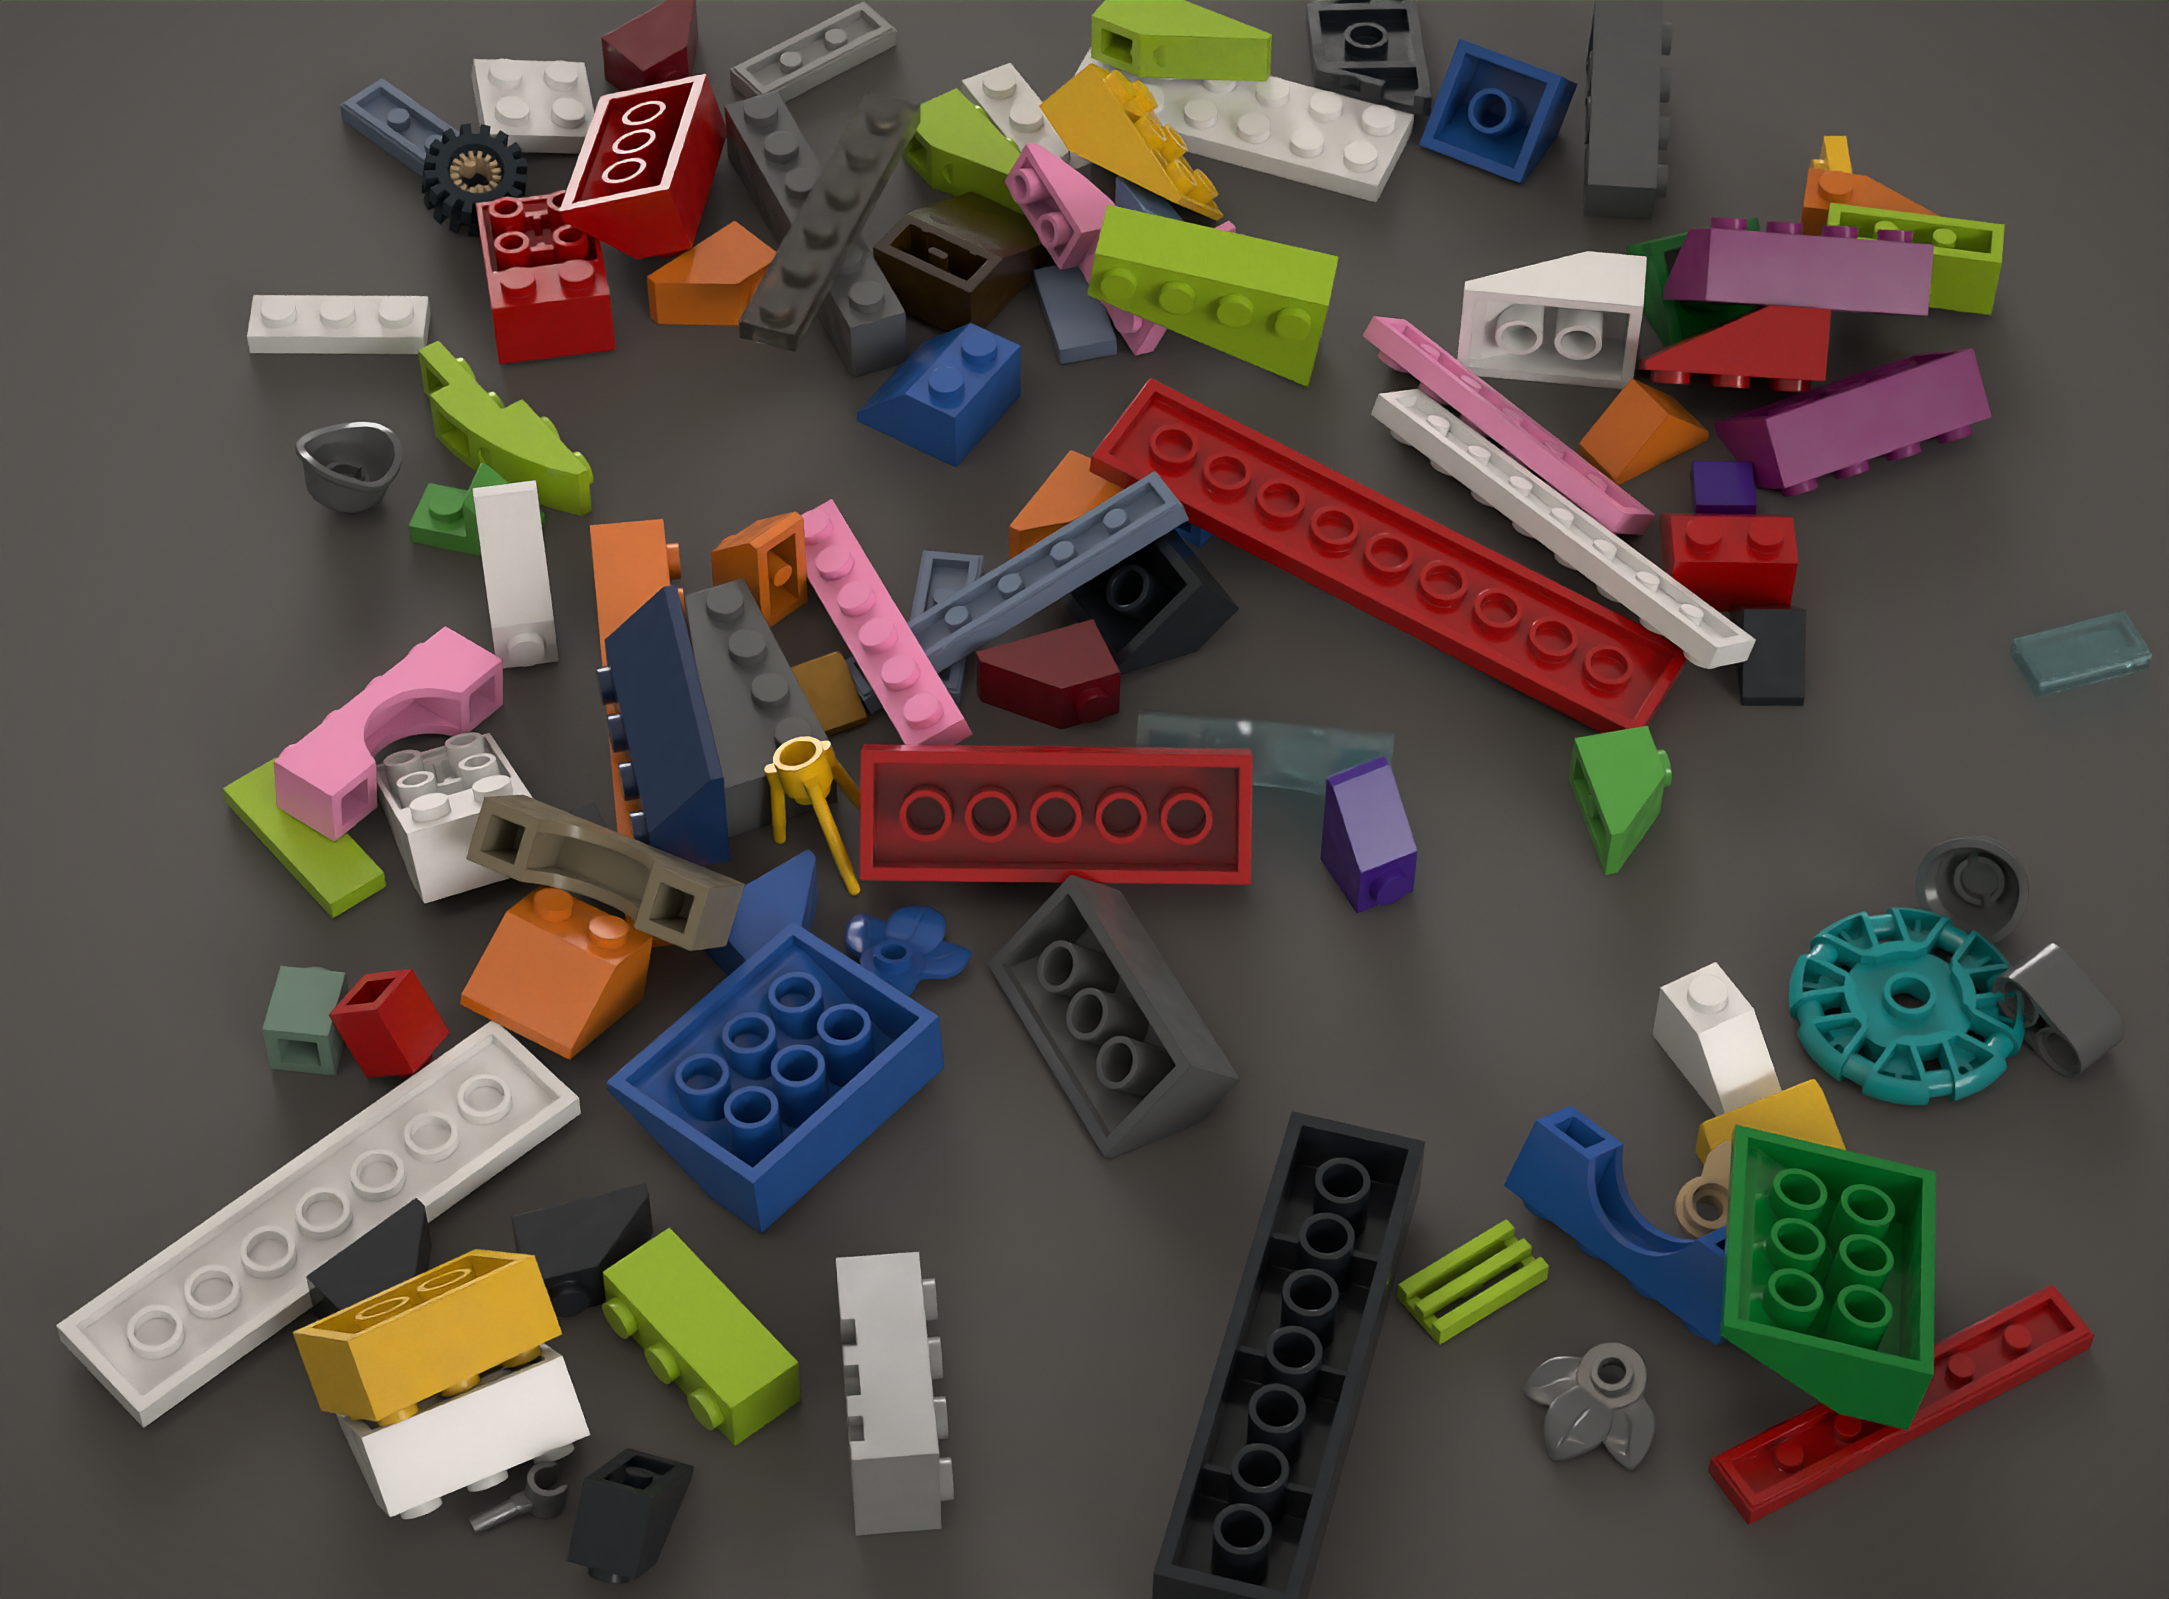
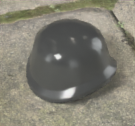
M372 422L343 423L317 429L301 437L295 447V452L303 463L306 488L312 498L326 508L345 513L367 511L378 505L386 494L389 485L400 471L403 460V449L398 437L387 427Z
M1986 836L1961 837L1942 842L1925 855L1917 870L1916 891L1923 910L1947 916L1952 919L1951 925L1968 934L1975 930L1994 944L2007 937L2021 921L2029 899V880L2025 868L2015 852L2003 842Z

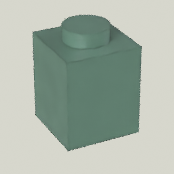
M280 966L262 1028L270 1069L336 1076L345 1041L329 1017V1013L349 992L346 972L330 971L322 967L297 968Z

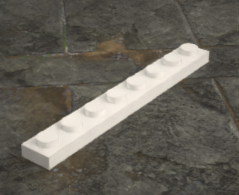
M1420 389L1378 394L1371 415L1390 429L1392 437L1404 444L1415 447L1431 459L1430 464L1433 468L1443 474L1453 476L1468 487L1474 499L1484 505L1496 508L1513 521L1512 525L1515 530L1527 537L1537 539L1553 551L1555 559L1567 568L1578 570L1594 582L1601 595L1623 604L1639 616L1640 623L1646 629L1667 637L1684 650V656L1691 663L1703 668L1714 669L1724 665L1747 661L1756 639Z

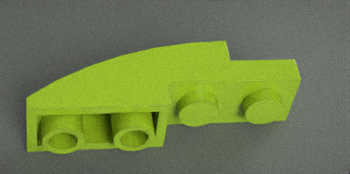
M439 340L418 350L425 394L430 398L435 437L453 455L475 472H477L481 463L490 466L510 484L536 480L538 501L541 505L579 516L592 511L590 484L593 483L594 477L590 465L580 452L575 451L572 453L560 440L559 434L549 418L546 416L539 417L523 399L505 408L496 393L492 391L487 393L476 382L473 371L468 363L461 357L455 359Z

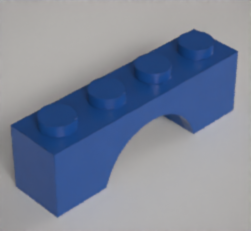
M1572 1106L1536 1120L1504 1186L1521 1198L1525 1207L1532 1214L1542 1219L1550 1220L1573 1237L1577 1246L1584 1253L1605 1261L1625 1276L1636 1292L1649 1299L1657 1300L1681 1318L1683 1325L1692 1334L1699 1338L1710 1340L1717 1346L1727 1341L1720 1336L1726 1225L1699 1239H1682L1662 1232L1645 1219L1636 1208L1628 1193L1622 1167L1623 1143Z

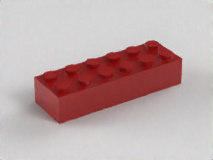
M864 744L861 749L860 880L1063 883L1070 875H1074L1096 883L1251 885L1253 754L1250 749Z

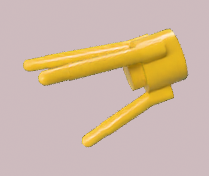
M809 736L791 739L775 751L773 756L774 763L764 768L771 790L773 839L777 844H782L786 840L785 793L790 798H794L798 804H812L847 891L850 895L856 896L860 892V886L825 798L830 793V785L834 779L852 804L860 811V789L836 759L829 741L820 742L818 739Z

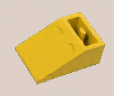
M1090 63L1039 105L1068 151L1180 206L1218 221L1224 216L1213 201L1218 196L1215 186L1200 169L1192 170L1183 156L1188 151L1185 142L1169 124L1165 126L1161 124L1153 112L1158 107V103L1148 88L1139 80L1132 83L1116 69L1109 72Z

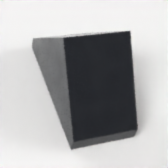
M1731 605L1729 612L1730 621L1756 639L1747 661L1736 663L1741 706H1803L1805 699L1806 609L1795 605Z

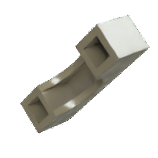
M523 794L484 797L466 860L520 882L561 888L606 903L630 916L635 922V929L689 951L727 945L745 884Z

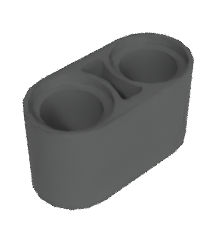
M2044 942L2036 946L1998 976L1992 984V992L1994 994L2000 991L2006 995L2013 990H2018L2022 993L2025 1004L2023 1015L2026 1020L2024 1022L2026 1028L2024 1039L2054 1072L2063 1077L2071 1079L2078 1077L2120 1043L2125 1036L2124 1023L2115 1007L2073 958L2061 947L2053 943ZM2005 996L2004 1002L1997 1001L1996 1004L2006 1017H2010L2015 1021L2016 998Z

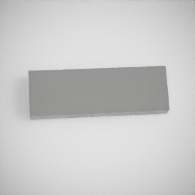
M863 1L731 68V85L747 99L778 91L785 103L897 45V30Z

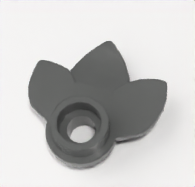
M1619 1342L1601 1343L1589 1349L1583 1357L1557 1356L1539 1365L1531 1374L1523 1389V1395L1530 1401L1549 1408L1545 1417L1544 1437L1549 1458L1553 1462H1560L1580 1456L1597 1448L1603 1442L1616 1462L1631 1471L1643 1461L1650 1449L1655 1435L1656 1419L1651 1407L1643 1397L1648 1381L1647 1368L1640 1354L1632 1347ZM1615 1365L1624 1370L1625 1377L1619 1383L1607 1384L1599 1378V1373L1604 1367Z

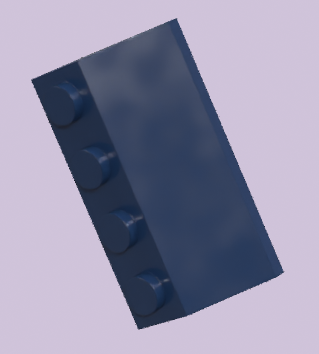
M677 585L664 586L604 640L607 666L596 668L602 705L614 704L616 714L607 715L608 731L613 753L625 751L627 762L618 763L624 801L636 800L638 811L629 812L632 838L700 866L730 861L724 776Z

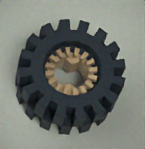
M463 124L460 126L458 137L450 128L443 132L442 142L435 138L430 145L429 154L426 153L422 194H425L424 204L428 211L434 208L433 219L440 225L449 218V230L459 234L461 225L469 226L468 236H479L476 203L494 201L502 197H525L528 165L526 158L520 159L522 149L517 142L507 147L509 135L501 130L495 138L490 137L491 126L481 124L480 133L472 134L471 124ZM475 173H478L487 178L489 185L478 184L475 188L467 189V185H462V180H459V178L463 176L471 179Z

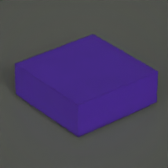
M1692 461L1690 481L1694 513H1756L1757 502L1752 462Z

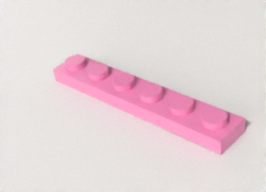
M1373 316L1363 337L1380 349L1377 356L1383 363L1399 372H1409L1420 381L1418 389L1437 403L1451 405L1462 414L1459 418L1481 436L1493 438L1503 446L1502 451L1527 470L1532 469L1545 479L1544 482L1570 502L1575 503L1588 513L1590 517L1616 536L1617 534L1644 535L1655 517L1654 513L1407 320Z
M830 499L813 510L802 514L801 516L804 518L807 578L904 744L955 745L973 735L963 715L834 501Z

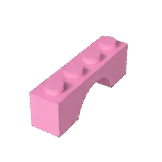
M446 626L426 642L417 644L402 661L384 675L371 680L365 690L341 709L329 713L322 724L299 742L289 745L274 761L277 807L335 842L378 807L376 761L374 757L379 751L394 741L412 735L444 734L455 736L470 732L503 705V659Z

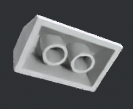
M545 1343L540 1344L542 1354L537 1358L510 1368H502L501 1364L479 1373L481 1382L472 1389L448 1397H441L438 1392L417 1402L419 1412L414 1416L392 1425L379 1426L377 1421L367 1419L352 1421L349 1416L336 1414L377 1505L389 1517L400 1514L402 1519L416 1518L442 1505L440 1497L465 1486H467L470 1492L484 1490L506 1480L509 1476L507 1469L531 1459H533L535 1464L543 1461L553 1462L573 1452L575 1449L573 1442L589 1436L590 1432L563 1356Z

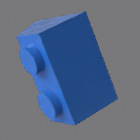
M1459 39L1419 145L1524 184L1557 138L1578 84L1560 75Z
M972 323L923 341L857 412V421L956 468L1021 396V346Z

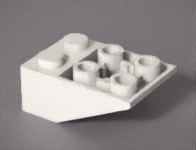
M476 732L458 734L449 738L445 742V746L424 752L417 750L399 751L387 756L382 764L376 765L377 795L409 877L424 904L510 878L466 860L484 797L523 794L532 798L490 733L483 735Z

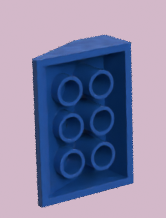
M791 921L613 1075L606 1084L608 1091L712 1200L762 1234L944 1068L940 1021L938 1015Z

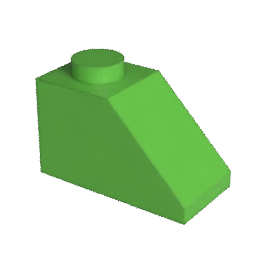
M1648 726L1574 738L1569 781L1605 875L1618 873L1660 814L1664 787L1671 785L1672 773L1668 755L1664 749H1656Z

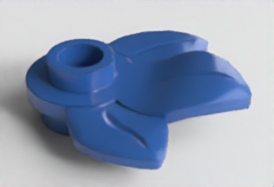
M908 905L894 911L889 920H882L869 914L859 913L853 916L847 923L844 938L845 947L850 953L860 959L859 965L907 996L916 990L917 984L922 979H947L960 973L971 959L970 950L963 946L943 941L946 929L945 918L931 906Z

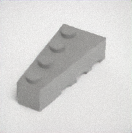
M919 1252L836 1258L856 1536L941 1529V1501L954 1500L951 1457L939 1458L938 1439H948L946 1397H933L932 1379H943L940 1337H927L926 1321L938 1320L935 1278L922 1279Z

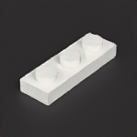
M1011 63L962 80V94L974 106L979 105L986 112L990 122L1005 138H1012L1021 152L1026 144L1036 143L1062 159L1089 181L1092 180L1091 161L1068 151L1040 109L1039 105L1042 101Z
M253 295L247 333L250 353L419 354L418 350L427 346L431 314L429 297Z

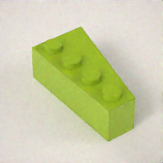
M1107 204L1094 256L1087 295L1308 387L1329 307L1339 257Z

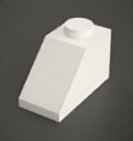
M1716 962L1660 988L1652 1035L1716 1117L1782 1091L1754 1008Z

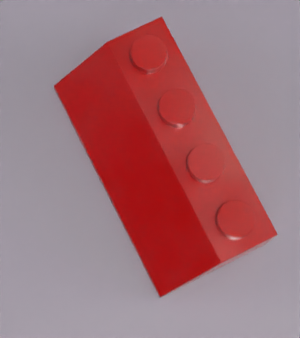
M707 74L600 96L559 210L563 222L637 260L652 256L671 258L692 248L726 140V125Z

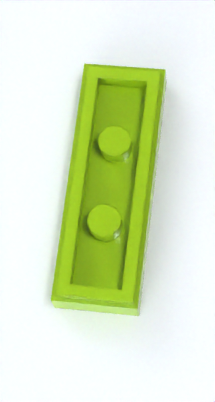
M277 758L270 760L224 787L225 803L332 918L386 887L383 870L347 832L334 842L277 807L274 761Z

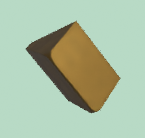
M833 652L791 667L827 737L868 723L865 709L850 670L840 652Z

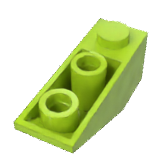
M1105 0L1092 15L1091 58L1135 76L1266 82L1270 77L1272 34L1185 0Z
M956 88L900 113L901 156L932 188L955 197L972 191L1025 216L1005 184V180L1021 151L1012 138H1005L990 122L986 112L979 105L974 106Z

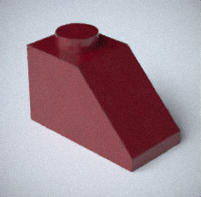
M666 0L602 36L605 80L620 92L692 77L698 41L696 0Z
M1092 619L977 651L976 690L980 701L1058 729H1065L1082 723L1097 722L1104 717L1119 713L1120 670L1096 623Z

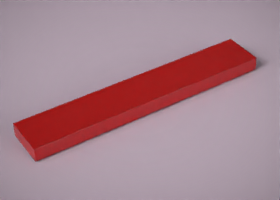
M2051 1284L1934 1344V1375L1908 1430L1841 1415L1820 1402L1711 1458L1708 1472L1749 1525L2082 1353L2091 1347L2095 1335L2056 1287Z

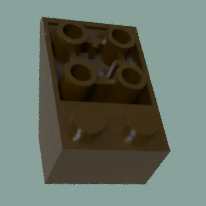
M972 191L906 213L873 247V257L904 311L946 332L969 323L985 329L1033 278V270L1042 268L1052 258L1046 247L1039 240L1036 231L1026 216Z

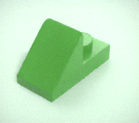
M483 463L480 464L468 490L428 483L409 524L411 542L481 556L472 488L510 483L490 466ZM540 510L541 524L543 529V526L546 522L545 514Z

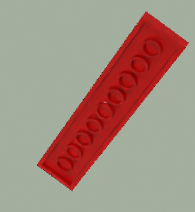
M1152 378L1148 380L1091 456L1089 471L1123 489L1128 488L1156 471L1183 505L1189 519L1187 521L1601 733L1648 726L1688 661L1683 654L1684 650L1669 639L1651 632L1644 626Z

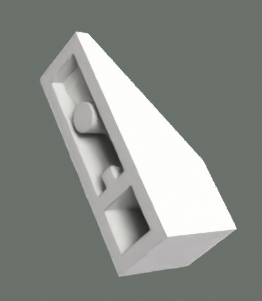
M536 480L472 488L495 655L503 659V669L557 662L559 658Z

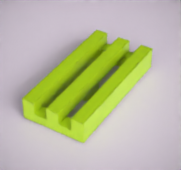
M1507 1219L1398 1284V1300L1438 1345H1441L1547 1280L1549 1265L1542 1257L1535 1259L1531 1255L1532 1246L1525 1238L1519 1241L1515 1238V1227ZM1513 1265L1519 1268L1518 1271L1439 1319L1434 1315V1313L1461 1297L1466 1298L1478 1291L1485 1282Z

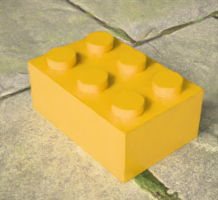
M475 1249L293 1332L321 1411L346 1415L352 1421L367 1419L377 1421L379 1426H388L414 1416L419 1412L417 1402L438 1392L441 1397H448L472 1389L481 1382L479 1373L501 1364L502 1368H510L537 1358L542 1354L540 1344L562 1335L534 1255Z

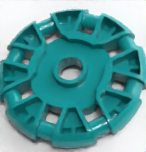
M1890 907L1887 909L1886 914L1868 916L1865 911L1844 917L1824 928L1811 940L1810 953L1802 954L1798 957L1791 972L1788 987L1789 1013L1793 1019L1798 1020L1800 1023L1797 1037L1803 1048L1826 1073L1838 1082L1842 1081L1845 1077L1863 1087L1861 1094L1893 1104L1926 1106L1929 1103V1098L1947 1096L1948 1100L1953 1102L1969 1097L1994 1083L2007 1069L2005 1059L2016 1056L2021 1048L2026 1030L2024 1026L2026 1020L2023 1015L2025 1004L2022 993L2018 990H2013L2006 995L2000 991L1995 994L1992 992L1994 980L2010 968L2011 964L1989 940L1975 930L1968 934L1951 925L1952 919L1947 916L1913 908ZM1883 940H1889V941H1890V942H1885V943H1881V944L1878 943V941H1883ZM1941 948L1953 954L1950 964L1931 954H1934ZM1844 964L1852 969L1848 973L1839 967ZM1975 988H1978L1982 994H1976ZM1899 993H1909L1916 999L1923 1001L1925 1005L1916 1009L1905 1008L1897 1004L1892 996ZM2005 996L2016 998L2015 1021L2010 1017H2006L1996 1004L1997 1001L2004 1002ZM1841 1007L1842 1014L1828 1016L1824 1014L1827 1009ZM1969 1030L1983 1036L1985 1042L1983 1043L1967 1035ZM1862 1047H1863L1864 1053H1865L1871 1060L1876 1061V1063H1874V1062H1872V1061H1870V1060H1868V1059H1866V1058H1864V1057H1862L1861 1055L1858 1054V1052L1861 1050ZM1938 1058L1942 1069L1926 1072L1922 1061Z

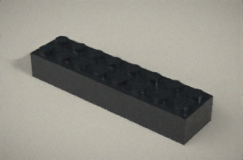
M1294 1111L1291 1112L1154 1569L1152 1599L1308 1598L1418 1198L1425 1141Z

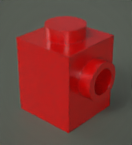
M413 969L364 974L329 1013V1017L366 1078L397 1075L399 1078L413 1076L430 1064L433 1058V1051L450 1033Z

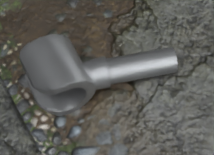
M543 1461L533 1465L528 1471L526 1489L511 1496L509 1500L470 1517L469 1521L475 1534L516 1515L521 1516L527 1512L543 1519L554 1518L559 1515L567 1501L568 1485L559 1486L554 1490H543L549 1488L557 1481L558 1464L552 1461Z

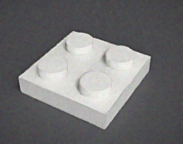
M510 59L473 60L471 78L479 125L491 126L490 137L495 138L501 130L509 135L507 147L517 142L522 149L521 152L580 154L594 116L584 62L560 60L522 61Z

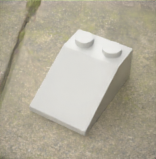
M1586 251L1465 281L1457 360L1474 374L1482 377L1622 390L1631 378L1634 377L1644 306L1647 257Z

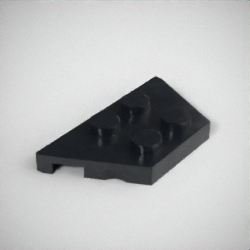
M1318 0L1307 4L1306 27L1315 88L1421 116H1430L1432 93L1416 0Z

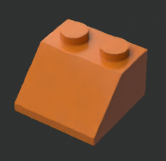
M541 884L506 911L461 994L460 1005L570 1060L644 999L653 936L635 929L634 926L626 923L620 917L610 915L571 896L565 890Z

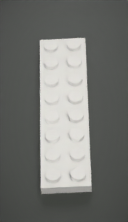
M490 1021L57 1324L56 1327L60 1340L144 1428L310 1309L312 1302L306 1279L307 1275L415 1198L425 1205L428 1223L580 1115L579 1097L503 1026Z

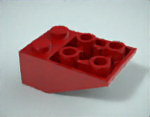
M567 190L522 198L502 197L494 201L476 203L499 364L616 350L610 291L600 240L563 222L559 210Z
M1775 305L1759 306L1639 359L1637 369L1651 370L1650 382L1690 384L1691 373L1710 374L1709 385L1750 388V377L1769 378L1768 389L1810 392V380H1826L1831 309Z

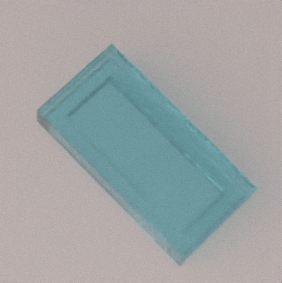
M2125 610L2015 638L2010 649V655L2036 697L2148 669L2152 657L2151 651Z

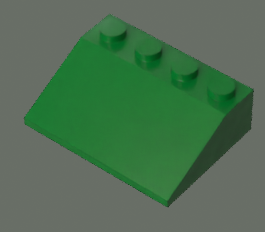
M1735 1125L1731 1142L1720 1336L1838 1414L1908 1430L1934 1375L1936 1171Z

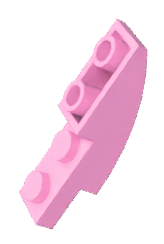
M1036 143L1026 144L1006 178L1005 184L1058 268L1063 270L1079 267L1089 284L1107 204L1116 205L1085 176L1062 159ZM1101 301L1113 320L1116 329L1121 333L1135 356L1154 351L1167 328Z

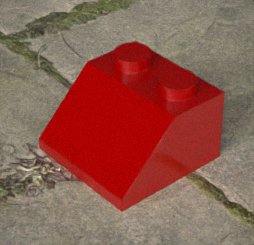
M1660 513L1659 531L1663 571L1718 612H1730L1731 605H1791L1798 568L1793 517L1781 514Z

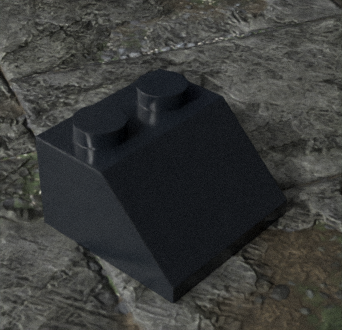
M1174 529L1059 599L1077 623L1094 620L1121 675L1196 652L1239 610L1230 596Z

